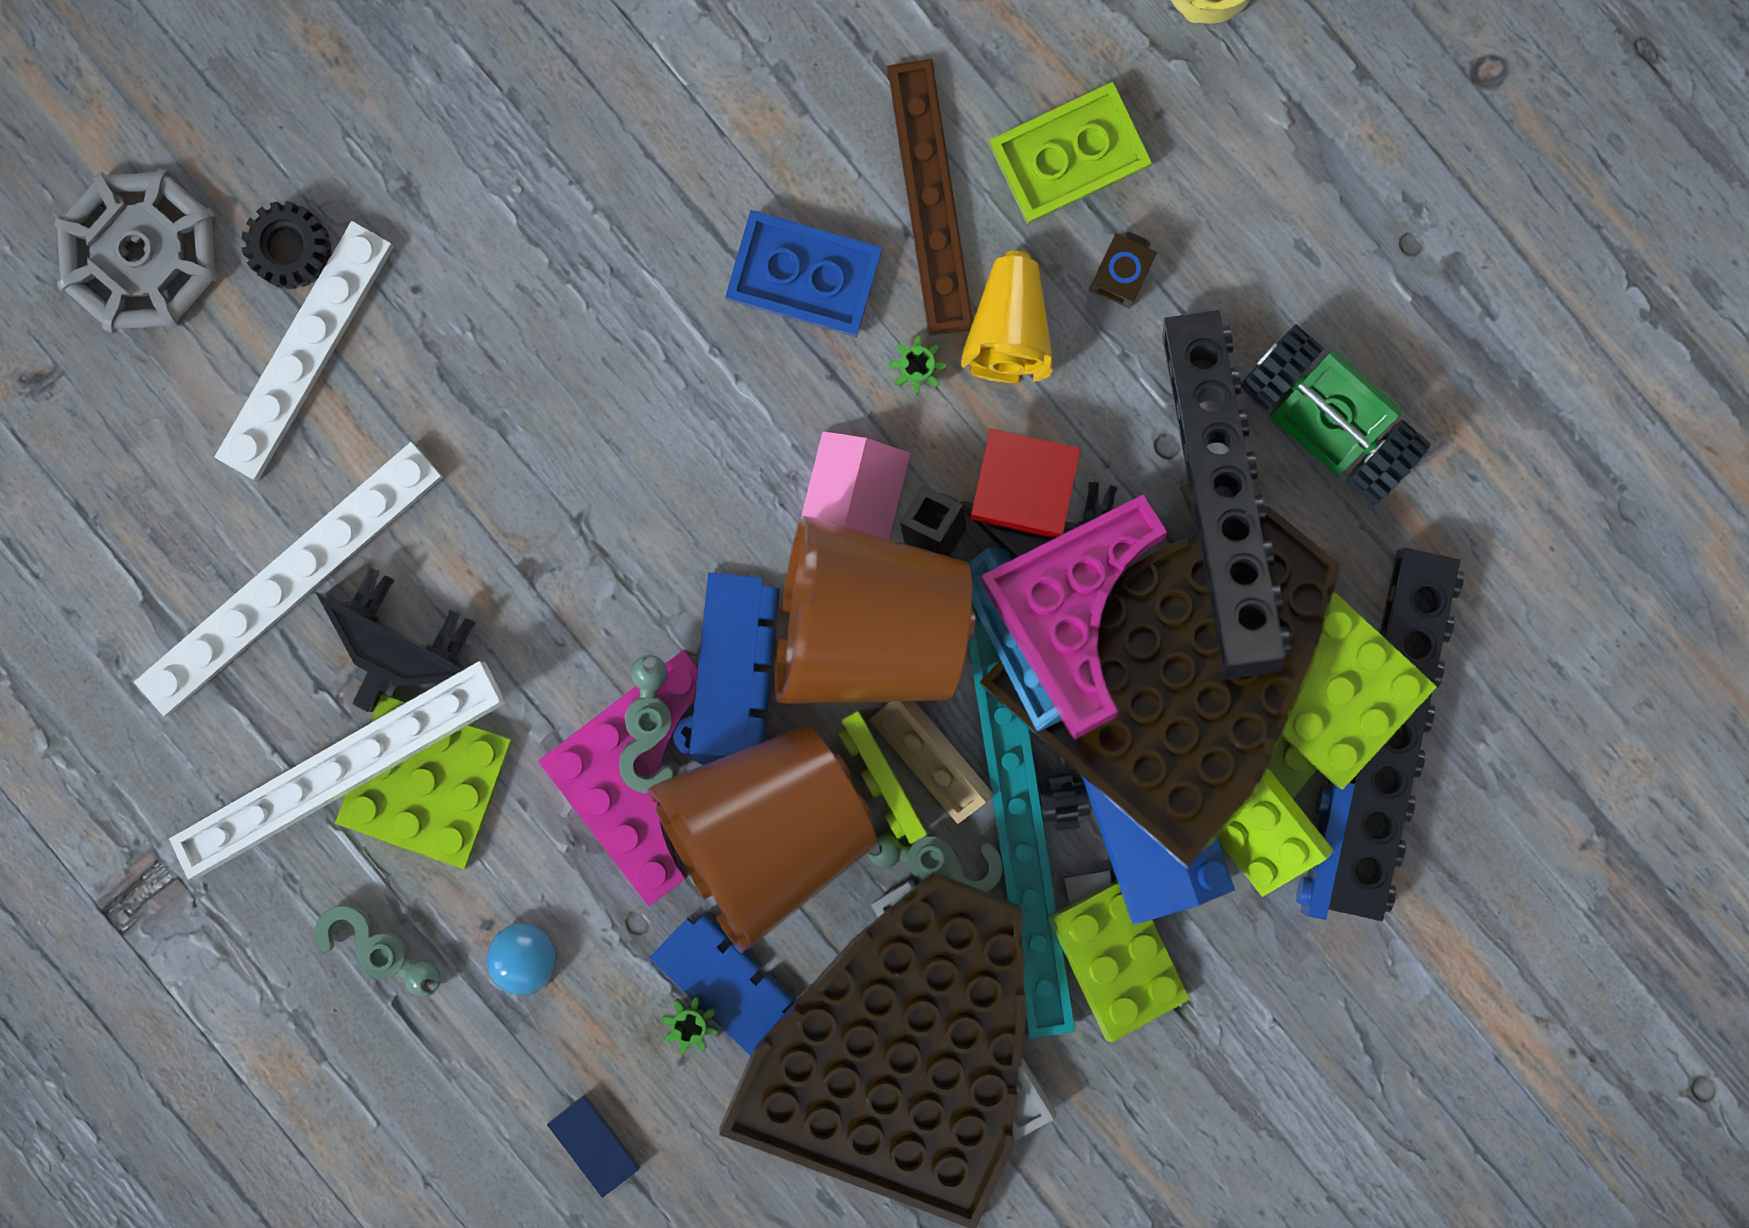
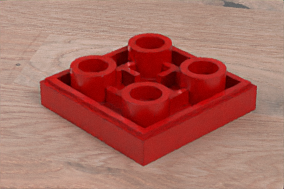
M990 428L970 519L1053 538L1063 535L1080 448Z

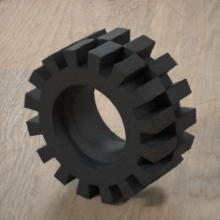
M286 201L285 205L273 202L270 203L271 208L268 210L264 207L259 208L256 211L259 216L255 220L250 217L246 222L250 227L249 232H242L241 239L246 242V247H241L242 253L249 260L246 263L259 277L279 288L284 286L287 289H296L295 285L298 284L303 287L310 285L309 279L312 277L318 279L321 274L320 268L322 265L326 266L329 260L326 257L327 251L332 252V245L327 241V237L330 236L327 229L309 210L303 206L299 207L293 202ZM283 229L297 230L303 239L301 254L291 262L275 260L270 250L273 236Z

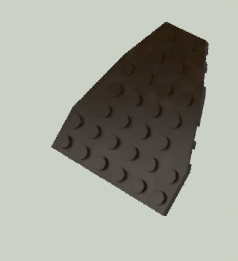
M1270 506L1265 507L1266 521L1260 523L1263 539L1270 538L1273 547L1274 566L1268 567L1271 583L1278 582L1282 594L1283 608L1281 611H1277L1280 628H1288L1291 641V655L1285 656L1281 672L1224 680L1199 539L1195 538L1188 541L1187 538L1169 544L1128 567L1116 582L1106 600L1098 628L1097 654L1107 691L1118 711L1115 719L1076 739L1073 738L1063 720L1041 731H1037L1001 659L980 681L981 686L1187 870L1253 800L1313 666L1340 570L1338 561ZM1229 528L1223 531L1224 536L1231 541H1242L1246 538L1245 534L1236 528ZM1236 572L1231 575L1232 580L1241 586H1248L1255 582L1252 576L1245 572ZM1244 616L1239 619L1241 626L1247 630L1256 631L1263 627L1261 621L1254 616Z
M932 872L856 935L755 1045L720 1124L719 1135L965 1227L976 1228L1013 1149L1014 1109H1017L1018 1070L1021 1067L1026 1021V994L1024 992L1023 977L1024 950L1022 948L1021 935L1023 927L1020 906L952 878Z

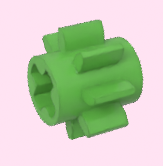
M916 336L914 346L909 349L898 343L896 348L902 356L901 360L889 362V369L900 370L901 376L897 379L895 386L899 388L907 382L913 385L915 396H918L920 392V385L925 383L936 389L938 383L932 376L933 372H941L946 369L945 363L935 362L933 357L937 354L939 346L937 344L933 345L929 350L922 347L920 336ZM912 357L918 361L924 357L927 360L925 365L927 374L922 375L918 371L912 375L907 373L909 369L908 358Z
M698 995L695 996L692 1004L684 1006L679 998L675 999L673 1004L677 1011L676 1016L664 1014L661 1019L665 1024L671 1025V1031L666 1035L664 1041L670 1042L675 1039L681 1044V1054L687 1051L689 1045L694 1044L702 1052L705 1051L707 1045L703 1038L704 1035H717L719 1030L716 1026L709 1025V1018L716 1012L715 1007L703 1011L699 1007L700 996ZM688 1014L696 1016L695 1024L702 1026V1029L696 1028L692 1035L684 1033L685 1025L678 1023V1021H684Z

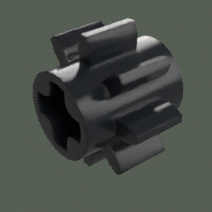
M1070 773L1048 776L1050 787L1038 788L1043 822L1055 821V828L1058 831L1079 828L1078 817L1089 816L1090 814L1084 781L1073 783L1072 774Z

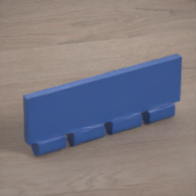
M708 572L689 754L726 757L765 741L767 719L749 717V710L768 711L771 674L754 672L753 670L754 665L772 666L776 629L758 626V620L777 621L780 589L762 586L763 578Z
M707 911L695 924L687 918L649 958L692 1000L696 995L700 996L699 1007L703 1011L715 1007L716 1012L711 1018L751 1056L755 1045L785 1014L784 1009L795 997L770 972L756 984L751 977L762 965L747 950L741 953L732 943L723 952L718 945L727 935L719 923Z

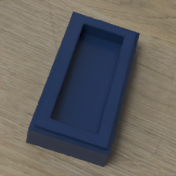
M585 1094L547 1123L549 1129L602 1198L640 1169L638 1163Z

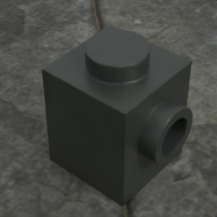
M925 486L921 487L900 521L904 544L945 556L951 555L967 528L963 505L951 496L937 493Z

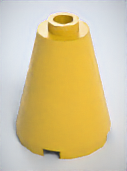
M1008 251L1004 253L1003 257L997 258L993 263L962 352L961 366L964 369L968 364L971 365L970 374L995 382L1019 383L1020 375L1033 374V382H1037L1050 377L1053 371V355L1040 267L1026 252Z

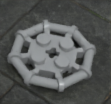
M161 168L149 173L106 175L104 172L95 175L94 183L62 219L56 218L54 228L57 229L60 280L57 282L60 292L68 293L102 323L103 330L115 333L118 329L167 326L169 329L178 326V320L212 282L217 283L219 273H216L213 221H215L216 216L213 210L203 207L170 178L169 171ZM146 191L144 202H137L136 205H125L119 202L117 193ZM163 197H166L186 216H183L176 222L171 221L158 209ZM103 201L107 206L103 214L89 229L82 226ZM192 231L195 233L196 264L184 260L186 247L183 243L182 235ZM77 237L85 239L86 245L90 249V259L87 258L88 265L81 268L78 267ZM143 239L146 244L143 249L145 255L140 260L135 258L129 262L126 257L130 251L125 246L130 240L139 243ZM180 271L192 276L169 301L163 291ZM97 278L108 287L112 294L107 303L86 284ZM150 296L155 307L154 309L124 310L127 297L147 298Z

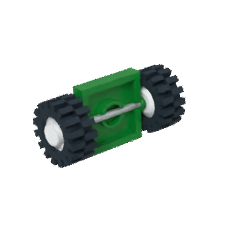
M1295 324L1257 362L1256 367L1241 383V388L1268 410L1291 387L1293 391L1273 411L1270 417L1337 477L1364 453L1365 456L1348 475L1346 482L1374 506L1382 498L1384 499L1411 472L1410 470L1421 460L1420 458L1425 455L1431 445L1405 420H1400L1379 441L1377 438L1401 414L1402 409L1334 348L1308 375H1302L1319 356L1323 347Z

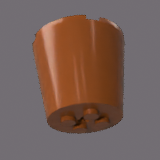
M802 516V523L797 525L791 547L780 613L789 614L787 639L777 640L775 665L777 701L793 704L950 700L957 688L959 679L963 676L967 642L972 639L975 628V612L971 611L972 578L968 562L819 518Z
M808 725L664 780L648 788V794L653 803L656 801L661 803L660 806L655 808V811L684 867L702 898L705 900L713 896L723 912L716 917L717 922L741 953L755 945L877 846L875 832L869 820L873 818L872 813L863 797L856 793L849 779L852 776L845 761L838 753L833 755L821 737Z

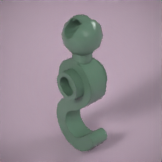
M653 655L642 656L632 665V681L640 688L639 697L632 700L626 709L625 724L626 729L634 739L626 744L621 751L619 759L620 774L626 785L642 793H648V788L673 776L672 768L669 765H663L650 776L640 775L633 767L636 757L653 748L664 738L671 725L670 709L665 701L658 697V689L667 680V666L662 659ZM652 658L656 663L653 667L648 668L643 665L644 661Z
M880 832L875 834L877 843L882 846L881 852L878 854L867 853L869 860L880 868H890L898 862L907 863L911 873L920 880H924L932 872L944 876L949 874L950 878L985 892L991 891L999 883L1003 873L1000 855L988 842L980 846L981 853L988 862V870L978 880L969 879L963 874L958 858L950 846L942 838L934 835H926L910 846L902 844L900 839H897L892 833Z
M338 905L325 911L317 920L314 937L321 952L326 953L334 948L333 925L338 920H345L351 923L355 929V949L358 962L362 971L369 977L384 980L398 975L404 979L407 990L417 997H428L439 988L441 980L438 969L427 961L412 963L407 960V948L397 935L389 932L373 935L372 924L368 915L360 908L352 905ZM427 979L436 982L433 990L428 987Z

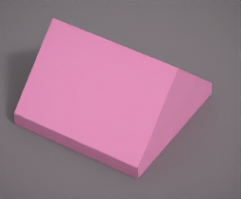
M822 431L802 516L819 518L890 539L911 453L865 437Z

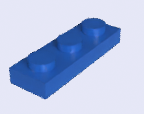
M1328 780L1327 787L1321 786L1318 792L1315 807L1316 813L1321 814L1318 831L1334 851L1325 861L1309 869L1308 877L1302 876L1299 881L1296 903L1302 904L1300 912L1306 916L1322 920L1327 919L1355 784L1349 783L1342 790Z

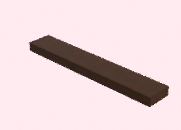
M927 59L888 65L887 71L928 335L934 336L970 330L973 317L933 60Z

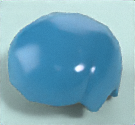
M513 924L505 927L496 934L488 949L486 962L488 973L495 985L510 995L530 996L545 988L549 984L556 966V950L549 935L530 924Z

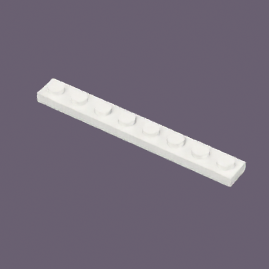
M410 442L143 673L134 683L163 716H170L444 477L419 448Z
M479 661L169 838L187 879L192 880L202 877L506 704L486 662Z

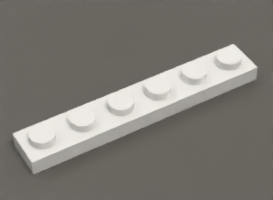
M351 221L217 451L216 459L249 478L259 481L392 252L394 245Z

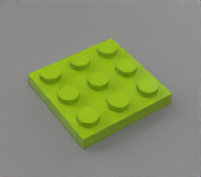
M1333 592L1313 666L1281 736L1335 786L1343 790L1437 686L1338 594Z
M381 694L371 723L407 702ZM469 724L347 793L344 796L335 824L465 870L470 862L513 739Z

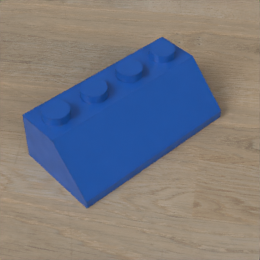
M1082 776L1132 924L1142 923L1196 907L1235 891L1218 838L1187 870Z

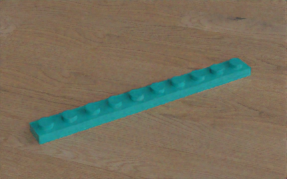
M972 604L971 611L975 612V628L972 639L968 640L990 788L994 793L992 801L1007 899L1018 904L1022 910L1024 992L1026 994L1028 1035L1032 1039L1075 1032L1063 949L1048 919V916L1056 913L1057 910L1029 728L980 684L982 678L999 662L1000 658Z

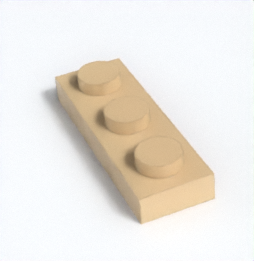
M915 701L889 702L869 719L957 824L984 805L994 795Z

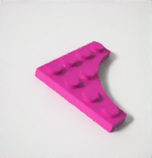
M1144 495L981 576V585L1074 739L1115 719L1118 712L1109 696L1102 676L1097 654L1098 628L1106 600L1124 571L1148 549L1166 538V529Z
M682 650L665 663L668 671L667 680L658 689V697L665 701L670 709V730L653 748L636 757L633 767L640 775L650 776L662 767L668 742L676 726L688 709L695 703L698 667L685 650ZM635 686L538 760V762L645 903L651 906L687 877L677 864L669 848L663 826L655 811V808L659 806L658 801L653 803L648 793L637 792L627 786L620 774L619 759L621 751L628 742L634 739L626 729L625 713L631 701L639 697L640 688Z

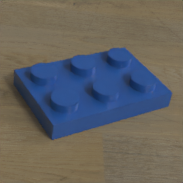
M750 210L725 298L728 301L857 337L881 257L882 247Z

